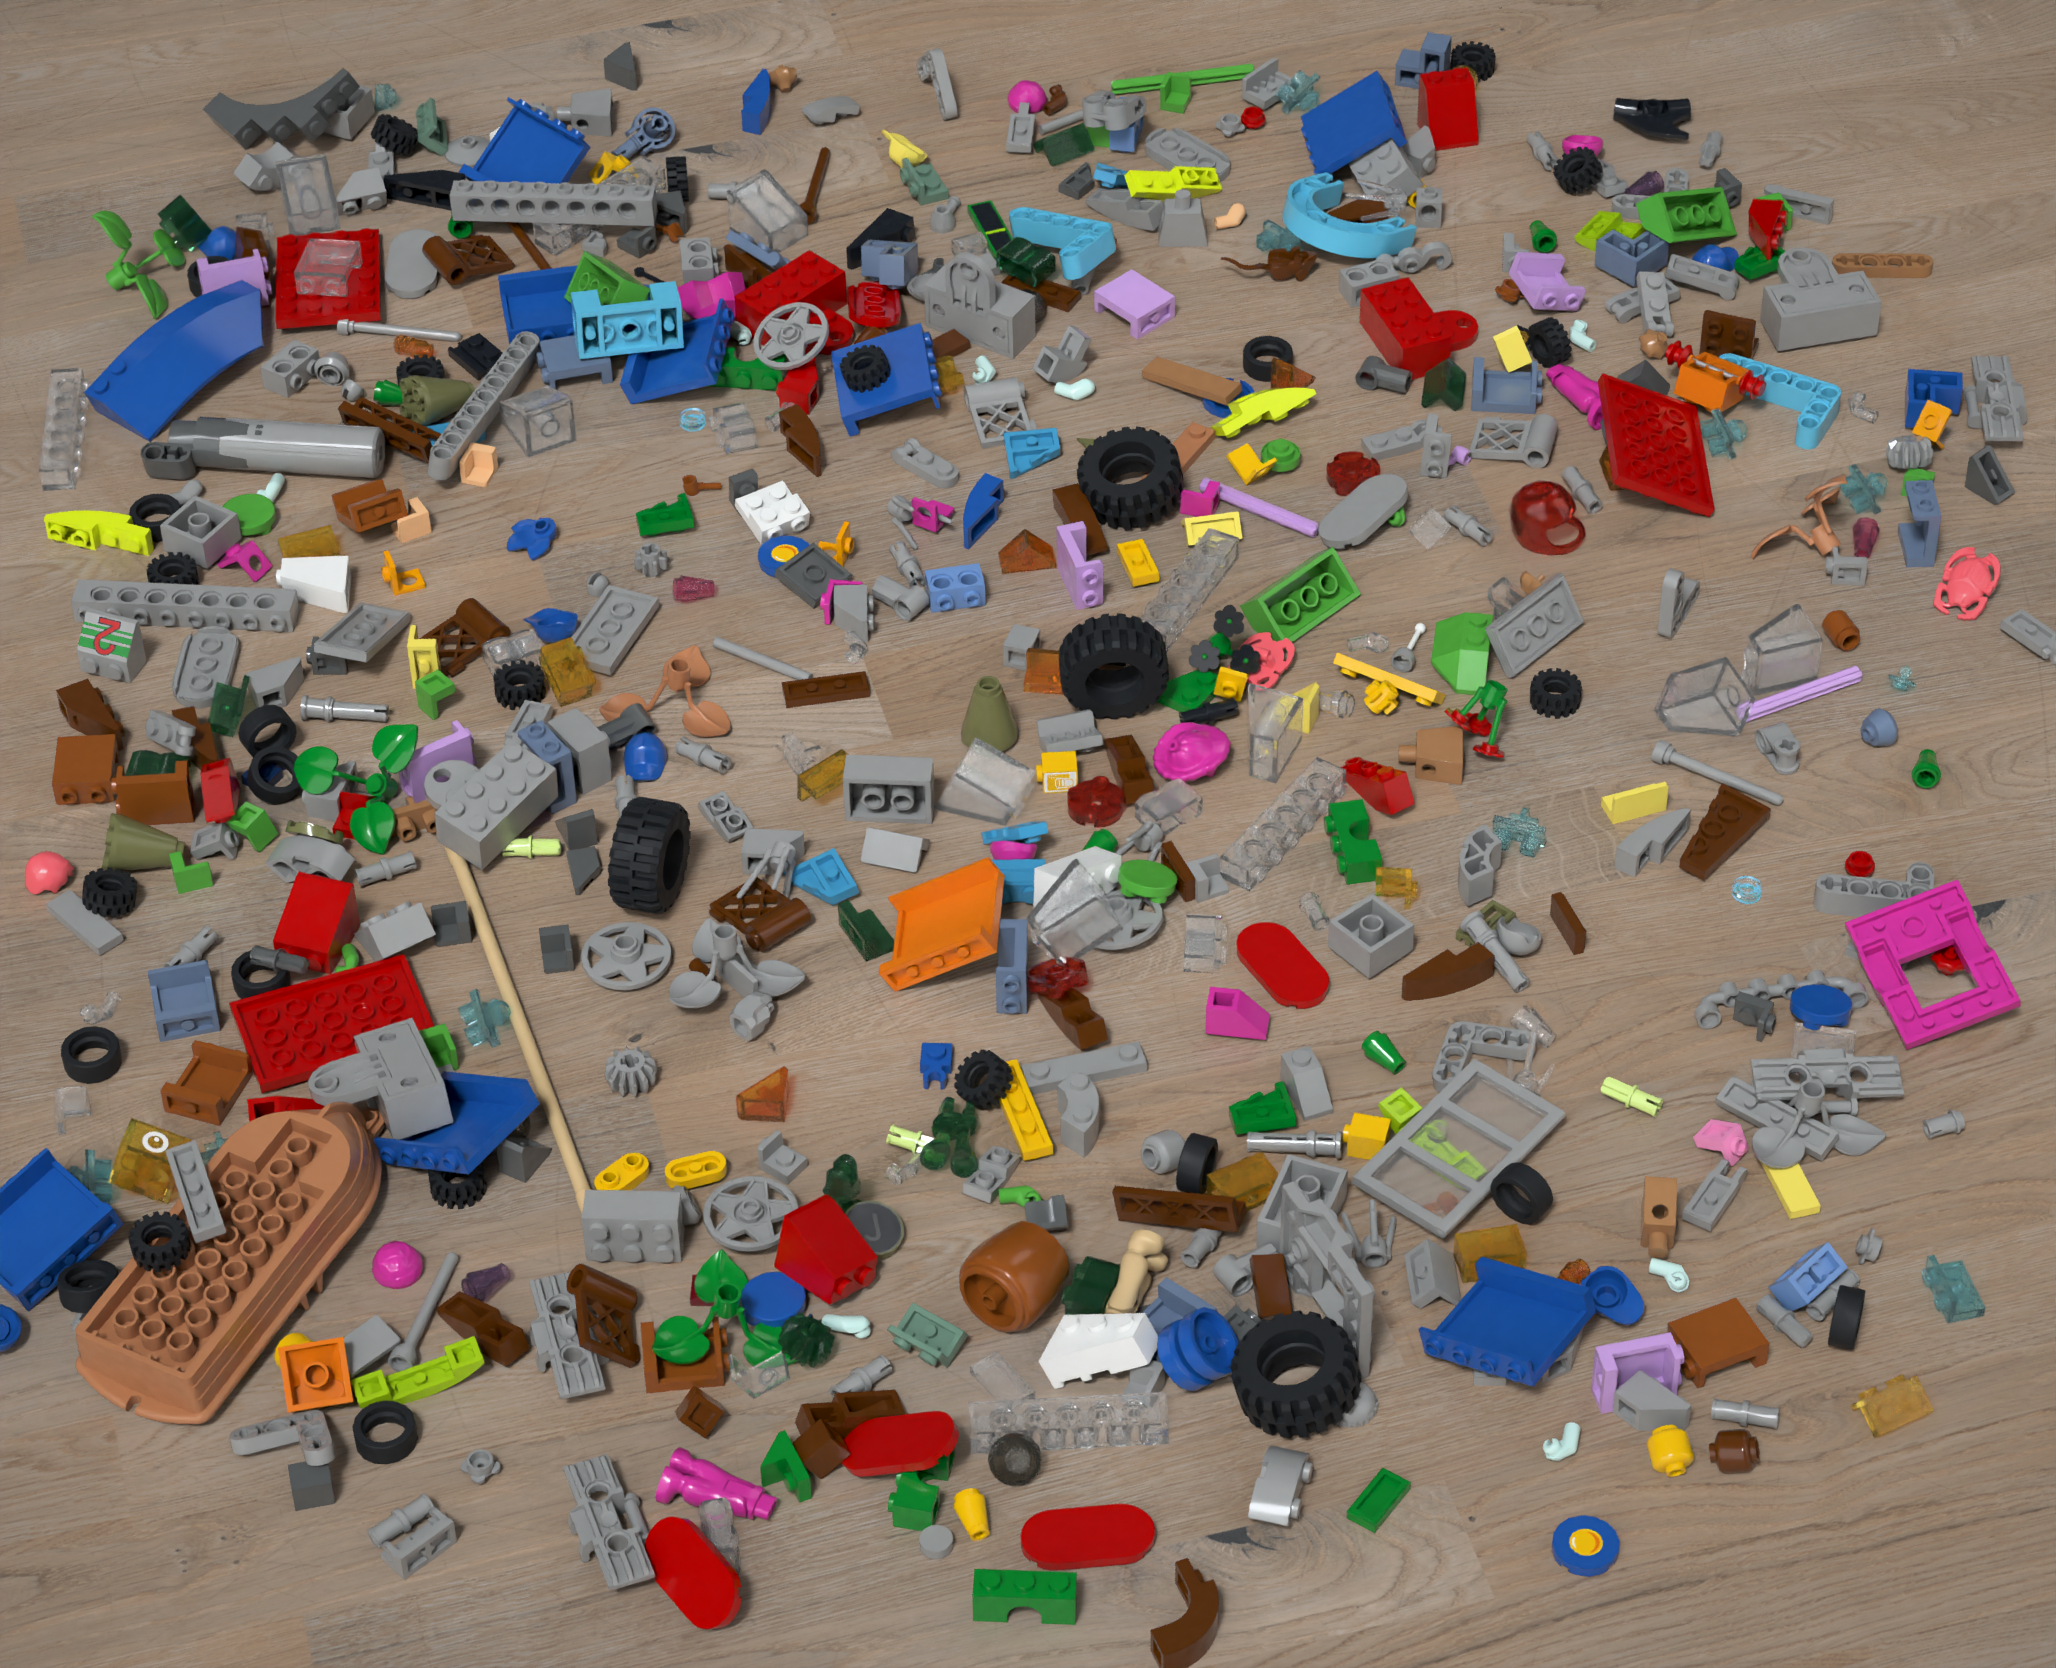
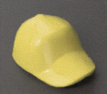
M886 130L881 131L890 142L889 158L901 168L902 159L908 158L912 166L917 167L928 156L926 152L912 144L904 136L888 133Z

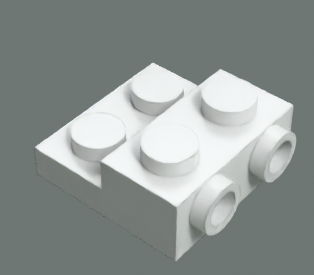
M783 481L735 499L736 509L761 545L771 538L799 532L809 526V510L797 493L792 495Z

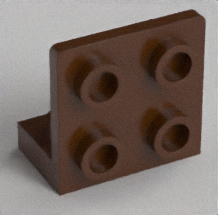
M1705 310L1699 354L1707 352L1719 357L1722 354L1731 353L1753 360L1759 344V338H1755L1756 321Z

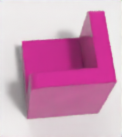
M1210 480L1204 493L1183 490L1181 493L1180 513L1195 517L1214 515L1219 505L1220 482Z

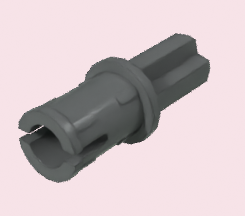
M255 945L250 952V962L252 964L267 966L275 972L286 970L305 974L308 970V959L286 953V950L282 948L273 950Z

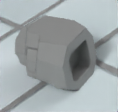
M754 992L735 1005L729 1017L730 1026L736 1035L748 1042L764 1031L765 1025L769 1023L770 1014L774 1010L771 995Z

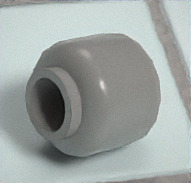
M1164 1130L1150 1135L1144 1140L1141 1149L1143 1164L1156 1174H1165L1177 1169L1186 1141L1174 1130Z

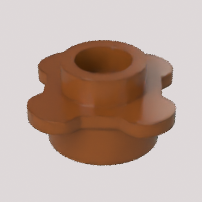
M1505 279L1501 287L1496 286L1495 291L1501 294V298L1505 301L1516 302L1518 298H1524L1523 293L1513 279Z

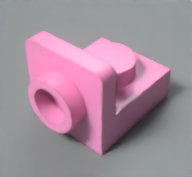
M1711 1119L1693 1137L1698 1148L1721 1151L1724 1159L1730 1162L1729 1166H1734L1749 1150L1742 1127L1738 1123Z

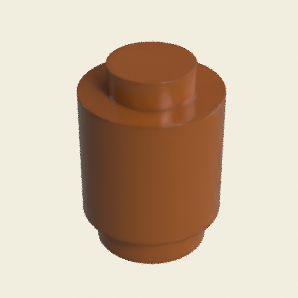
M1836 610L1826 615L1822 628L1834 645L1844 651L1855 648L1860 642V631L1847 613L1843 610Z

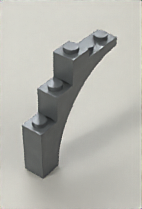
M342 68L327 82L292 100L277 104L253 105L232 100L220 92L203 110L219 128L245 150L263 133L274 143L279 142L282 144L293 132L298 130L313 143L330 126L326 120L360 86L351 74Z

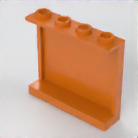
M989 857L888 897L889 902L898 911L892 960L880 964L879 974L895 992L997 952L1005 875Z

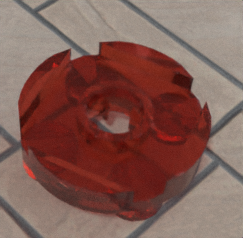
M1356 451L1337 454L1334 456V461L1328 462L1326 466L1327 482L1335 489L1337 495L1347 496L1365 480L1380 475L1378 461L1371 457V460L1364 458V453Z
M1096 776L1092 780L1083 781L1068 789L1067 812L1076 823L1085 826V822L1094 823V828H1102L1116 823L1122 817V811L1125 806L1124 794L1117 785L1109 782L1107 777ZM1092 802H1100L1101 805H1097L1096 803Z
M1065 957L1066 963L1057 964L1055 958L1033 966L1028 971L1029 976H1027L1030 991L1041 994L1047 993L1048 998L1056 999L1064 996L1066 990L1087 985L1089 980L1085 961L1077 957Z

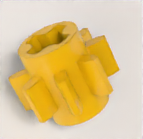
M1375 679L1366 687L1365 693L1367 696L1364 698V702L1375 714L1384 711L1388 715L1397 707L1398 701L1396 698L1399 696V692L1388 680H1384L1380 684Z

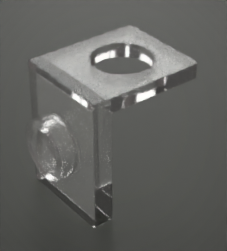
M782 1352L750 1369L733 1354L728 1356L733 1382L753 1399L790 1379L786 1356Z

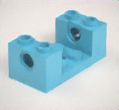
M676 282L649 284L651 300L602 306L597 290L571 292L574 340L579 359L684 348L682 307ZM628 324L636 326V329L632 332L623 331L624 326Z

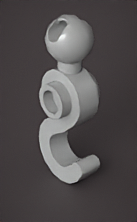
M1431 242L1425 245L1421 251L1415 247H1407L1401 250L1397 257L1383 253L1376 260L1387 258L1393 267H1399L1405 273H1413L1420 270L1430 257L1435 254L1441 255L1436 262L1438 269L1443 270L1451 263L1452 256L1446 243Z

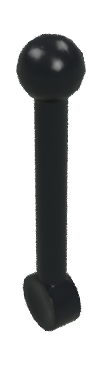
M643 267L634 269L636 277L643 276L655 283L665 282L646 273Z

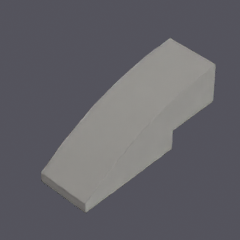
M1099 188L1086 199L1088 206L1122 224L1152 231L1159 226L1163 209L1162 200L1131 197L1129 189Z
M1683 808L1667 813L1639 827L1627 836L1616 848L1615 869L1636 877L1649 861L1660 865L1689 831L1691 810Z

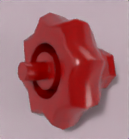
M1952 945L1935 951L1931 956V961L1946 976L1964 970Z

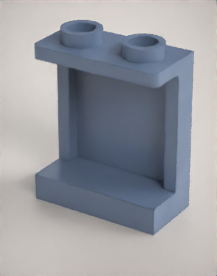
M574 335L539 341L540 352H536L537 364L541 368L543 384L548 383L550 392H556V380L593 373L600 374L602 384L613 383L610 357L579 359Z
M1474 357L1471 411L1535 414L1536 403L1541 404L1542 371H1537V361H1532L1531 372L1512 371L1508 373L1507 371L1484 370V358Z
M1906 481L1905 491L1912 518L1915 523L1898 524L1897 532L1906 568L1934 567L1942 515L1933 481Z
M542 720L518 730V737L531 752L556 768L558 797L547 807V810L554 814L577 803L571 751Z
M1000 919L997 944L998 967H996L997 1013L1027 1014L1028 919Z
M207 960L148 971L160 1042L221 1031Z
M1166 1277L1158 1284V1298L1142 1313H1146L1157 1335H1159L1165 1326L1176 1320L1183 1319L1185 1315L1196 1309L1206 1307L1217 1311V1308ZM1157 1348L1151 1360L1161 1363Z

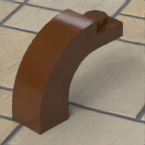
M1188 1558L1175 1562V1583L1188 1607L1187 1612L1175 1622L1151 1629L1150 1650L1159 1668H1188L1207 1653L1217 1635L1219 1621L1217 1586L1214 1579L1204 1582L1199 1569H1193Z

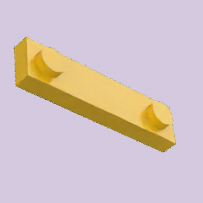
M1340 653L1336 654L1333 662L1336 665L1342 666L1340 672L1355 678L1357 673L1377 679L1380 682L1388 680L1394 687L1417 695L1415 701L1430 707L1432 702L1442 705L1446 695Z
M1017 1059L1006 1061L1012 1069L1010 1074L1013 1075V1081L1009 1082L1012 1085L1010 1090L1005 1091L1007 1096L1004 1099L1000 1098L999 1102L1023 1161L1052 1155L1053 1144Z

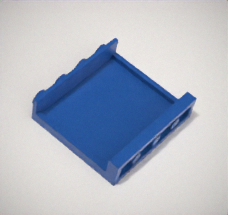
M1378 71L1373 72L1301 116L1303 123L1301 131L1307 139L1305 144L1311 153L1309 158L1316 168L1313 170L1315 175L1325 172L1331 174L1391 137L1399 148L1408 143L1390 88Z
M508 97L507 101L513 108L475 166L471 168L463 164L459 170V173L465 174V178L469 181L564 183L569 181L591 147L584 141L585 136L578 130L573 128L569 131L567 126L560 120L555 118L551 121L549 120L550 117L540 109L533 111L531 110L532 106L522 99H519L517 102Z
M578 265L498 275L500 298L509 345L520 332H532L539 337V341L574 335L572 304L564 296Z
M723 298L719 299L715 315L682 323L684 348L628 354L620 386L630 404L717 383L722 360L726 354V345L730 338V330L734 322V313L730 307H727Z
M921 323L831 352L841 418L850 437L860 434L858 420L932 397L936 408H940L939 397L942 396V390L938 379H940L938 370L934 364L937 363L933 349L930 348L934 345L929 331L924 332ZM862 345H867V347L870 345L879 346L884 351L891 367L890 377H886L887 381L880 383L881 386L879 388L874 387L872 391L867 389L864 393H860L859 390L854 392L852 389H849L840 371L842 358L847 357L846 354L849 351L854 352V348H862Z
M444 1071L441 1077L445 1083L453 1123L443 1125L438 1129L415 1134L407 1139L397 1140L376 1137L373 1141L379 1150L381 1159L387 1165L470 1174L540 1103L527 1079Z
M47 1148L33 1157L25 1167L0 1188V1286L27 1311L32 1309L57 1286L58 1275L65 1268L84 1261L124 1225L114 1209L108 1203L101 1202L56 1161Z
M1481 1257L1475 1264L1479 1280L1437 1329L1432 1330L1422 1326L1419 1328L1424 1352L1432 1357L1441 1358L1461 1366L1474 1368L1534 1387L1596 1313L1591 1289L1580 1284Z

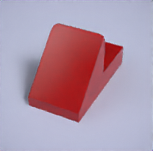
M340 791L342 809L333 825V834L336 831H340L344 834V838L355 840L350 830L352 813L357 808H366V802L375 798V796Z

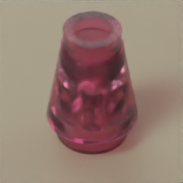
M1863 517L1858 519L1852 527L1854 555L1856 557L1869 558L1880 529L1874 519Z
M683 575L673 580L674 600H680L681 603L714 596L713 580Z

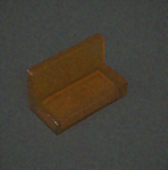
M1027 649V669L1023 683L1024 692L1064 695L1060 682L1059 650Z

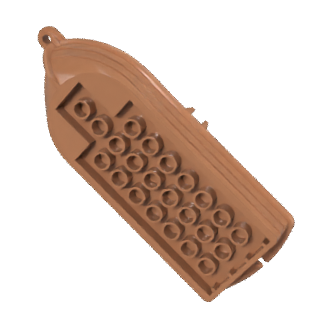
M339 1101L327 1104L323 1109L291 1110L264 1115L245 1124L233 1133L205 1166L227 1233L195 1243L181 1198H179L169 1212L171 1216L173 1214L178 1215L179 1219H182L185 1223L191 1246L190 1252H187L188 1257L186 1260L180 1259L181 1265L178 1267L172 1265V1270L166 1271L165 1268H162L161 1272H155L154 1268L150 1272L146 1271L144 1266L140 1268L137 1265L134 1257L130 1259L75 1329L79 1356L76 1360L78 1373L101 1396L126 1411H129L132 1405L140 1403L135 1409V1415L171 1424H202L210 1420L296 1307L306 1311L309 1309L306 1294L309 1290L317 1293L322 1292L323 1272L354 1236L369 1215L379 1192L382 1175L381 1157L373 1141L385 1127V1122L379 1109L366 1108L360 1111L351 1103ZM160 1237L154 1239L149 1245H164L171 1238Z

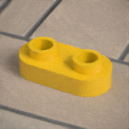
M707 1151L672 1160L665 1167L666 1183L672 1189L676 1185L685 1186L689 1189L720 1181L727 1173L726 1158L719 1152Z
M640 1153L625 1154L595 1177V1190L631 1191L648 1178V1159Z

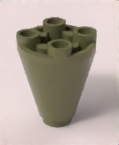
M418 375L402 378L400 380V389L403 403L400 405V413L402 416L426 427L459 411L475 391V388L471 382L466 383L462 380Z
M984 676L977 681L962 724L961 741L971 750L983 753L987 758H995L1000 752L1012 747L1018 740V727L999 680L993 676Z
M111 813L109 828L106 834V850L102 868L103 870L113 868L114 871L117 869L128 871L171 867L169 854L181 851L183 857L185 842L178 841V838L125 815Z

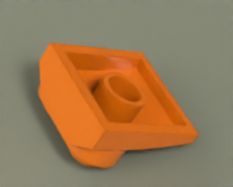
M344 1337L278 1347L288 1413L305 1412L353 1403Z

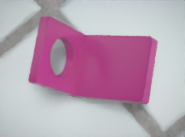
M916 497L912 499V507H914L912 512L913 524L930 531L937 532L945 523L938 520V514L950 518L954 513V507L932 499L929 502ZM919 507L926 508L930 512L931 517L920 513Z
M253 540L243 545L238 543L232 545L225 551L226 556L217 564L221 569L237 561L253 582L259 580L272 567V564ZM251 556H255L260 560L261 568L259 571H255L250 567L249 559Z
M829 580L827 592L822 593L820 603L821 609L824 610L825 624H831L834 612V585H863V582Z

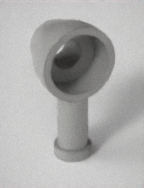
M951 196L948 199L947 205H937L934 208L930 218V228L934 232L948 233L955 228L953 213L961 204L958 197Z

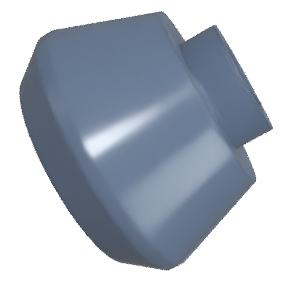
M1878 708L1873 710L1863 720L1860 732L1864 741L1873 746H1891L1898 736V727L1891 713Z

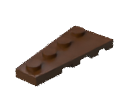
M1722 783L1718 789V795L1709 806L1708 813L1705 818H1702L1697 833L1692 836L1681 856L1679 868L1705 880L1770 817L1771 808Z

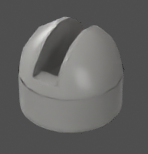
M347 379L341 388L343 398L351 402L357 401L365 391L350 379Z
M598 572L591 574L587 578V592L591 596L600 597L609 585L607 577Z

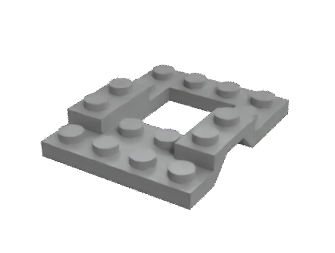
M1294 1181L1282 1185L1280 1254H1283L1287 1282L1295 1294L1314 1298L1326 1317L1336 1321L1337 1325L1344 1328L1349 1339H1351L1360 1368L1361 1379L1369 1377V1365L1372 1361L1370 1346L1373 1340L1371 1327L1372 1320L1374 1319L1372 1309L1373 1298H1375L1374 1287L1368 1279L1365 1280L1360 1274L1358 1265L1352 1258V1249L1355 1246L1351 1234L1347 1230L1344 1231L1340 1226L1335 1212L1332 1209H1328L1321 1198L1310 1202L1306 1192H1301ZM1335 1283L1338 1285V1287L1340 1288V1290L1343 1292L1344 1295H1341V1294L1339 1293V1291H1338L1337 1288H1336Z

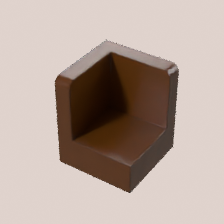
M693 1385L676 1409L675 1414L680 1422L706 1438L725 1411L717 1400Z
M821 1418L792 1443L804 1467L820 1479L824 1478L851 1455L841 1434Z

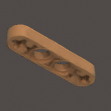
M1839 253L1833 257L1832 265L1838 274L1864 271L1867 278H1926L1932 273L1933 259L1926 254Z

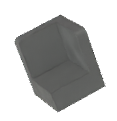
M466 901L431 906L437 947L472 942Z
M569 924L539 928L544 973L574 971Z
M1064 1195L1051 1196L1049 1200L1025 1203L1026 1222L1034 1223L1048 1232L1067 1229L1068 1221Z
M305 1461L288 1465L295 1511L335 1503L329 1463L311 1466Z

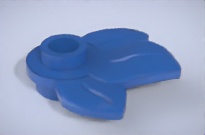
M545 517L538 520L525 519L517 522L511 527L514 534L508 539L507 550L514 551L527 548L530 559H537L548 550L550 541L556 536L557 526L554 520Z

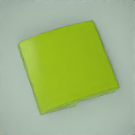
M1599 211L1574 238L1577 243L1596 252V241L1611 230H1615L1634 240L1644 233L1646 229L1643 228L1641 223L1623 222L1621 213Z

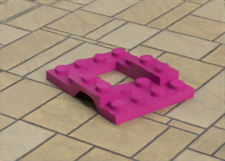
M1958 879L1845 922V929L1858 953V959L1882 1007L1885 1006L1906 1050L2021 1006V1000L1995 950L1988 946L1977 925L1971 904ZM1952 945L1966 973H1970L1977 988L1922 1009L1900 965Z

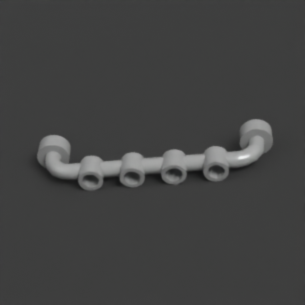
M1813 970L1807 975V980L1796 981L1792 974H1784L1779 977L1777 984L1767 985L1762 978L1752 979L1748 984V988L1737 989L1733 982H1725L1720 985L1719 992L1708 994L1702 998L1694 1012V1016L1701 1028H1714L1721 1021V1014L1716 1004L1724 1003L1727 1007H1734L1739 991L1766 1000L1770 997L1782 995L1785 999H1790L1792 992L1801 986L1812 984L1826 985L1843 989V992L1852 1001V1009H1858L1866 1005L1869 995L1861 983H1854L1850 979L1840 976L1825 977L1821 970Z

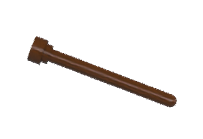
M823 147L820 150L805 201L798 205L795 213L796 220L803 225L812 224L817 214L814 203L830 155V150L827 147Z
M504 222L540 270L552 269L518 222Z

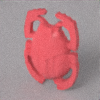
M1974 547L1962 548L1950 557L1942 581L1948 583L1946 585L1940 582L1934 597L1933 606L1945 615L1949 614V610L1946 608L1959 606L1964 614L1957 615V618L1964 621L1975 620L1982 613L1988 602V598L1983 597V594L1986 596L1991 595L1993 589L1998 584L2001 573V566L1995 555L1989 553L1987 557L1981 559L1974 553ZM1966 557V559H1964L1963 561H1959L1957 564L1954 565L1953 568H1951V566L1960 558ZM1988 566H1992L1994 571V580L1992 582ZM1944 591L1947 592L1948 603H1944L1941 599ZM1976 602L1979 603L1974 610L1967 611V607Z
M1262 632L1252 635L1242 644L1251 645L1253 651H1257L1260 654V658L1257 660L1259 662L1258 671L1255 673L1249 672L1247 683L1253 685V687H1247V690L1253 693H1266L1277 683L1279 675L1288 669L1295 653L1294 645L1289 639L1284 638L1276 642L1272 640L1271 633ZM1283 649H1285V650L1287 651V659H1286V661H1284V651H1283ZM1269 679L1266 683L1260 684L1263 681Z

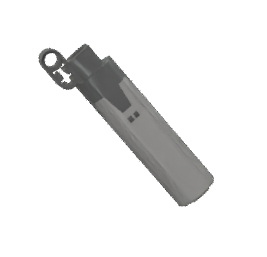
M200 417L197 421L174 420L170 426L168 443L150 442L144 445L141 449V457L146 473L154 478L187 479L195 473V466L378 478L384 468L386 442L385 435L379 427Z

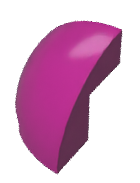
M725 272L709 281L692 280L677 287L682 309L694 319L715 315L719 299L722 298L727 307L732 309L735 318L734 296L744 291L745 285L742 273Z

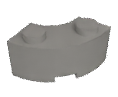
M276 142L271 149L262 154L253 155L246 153L233 174L251 189L271 191L284 187L301 177L309 163L290 148Z
M1486 824L1469 834L1463 842V848L1459 856L1458 890L1467 906L1492 896L1494 871L1500 867L1502 841Z
M295 835L280 840L265 865L285 883L295 881L299 871L341 881L355 858L340 844H333L316 837Z
M1077 1068L1057 1085L1058 1111L1062 1114L1060 1117L1061 1143L1085 1158L1095 1146L1099 1135V1096L1091 1079Z
M1272 1445L1268 1447L1262 1460L1260 1478L1257 1477L1248 1518L1284 1526L1291 1524L1293 1518L1298 1519L1302 1502L1298 1497L1304 1482L1309 1483L1312 1474L1313 1463L1308 1462L1309 1453Z

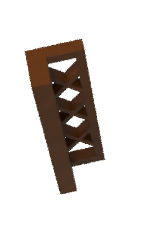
M360 397L354 405L343 401L338 407L345 425L379 427L385 435L386 444L429 463L432 445L428 439L437 441L441 435L440 433L363 397ZM363 407H364V408H367V409L371 410L372 413H370V412H368V411H365V410H363L362 408H363Z
M1115 1186L1112 1191L1118 1219L1121 1221L1238 1232L1247 1213L1246 1202L1235 1201V1197Z

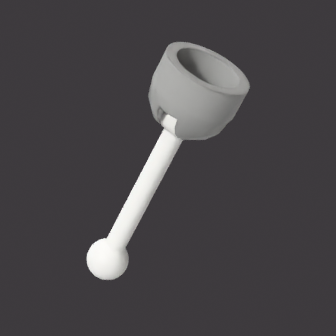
M1418 623L1415 626L1416 632L1408 646L1401 647L1394 652L1391 664L1397 671L1408 672L1415 662L1412 649L1420 634L1426 631V626L1423 623Z

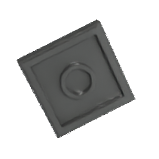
M814 542L777 568L774 575L813 609L820 605L821 595L827 592L830 579L852 581L853 577L849 571Z

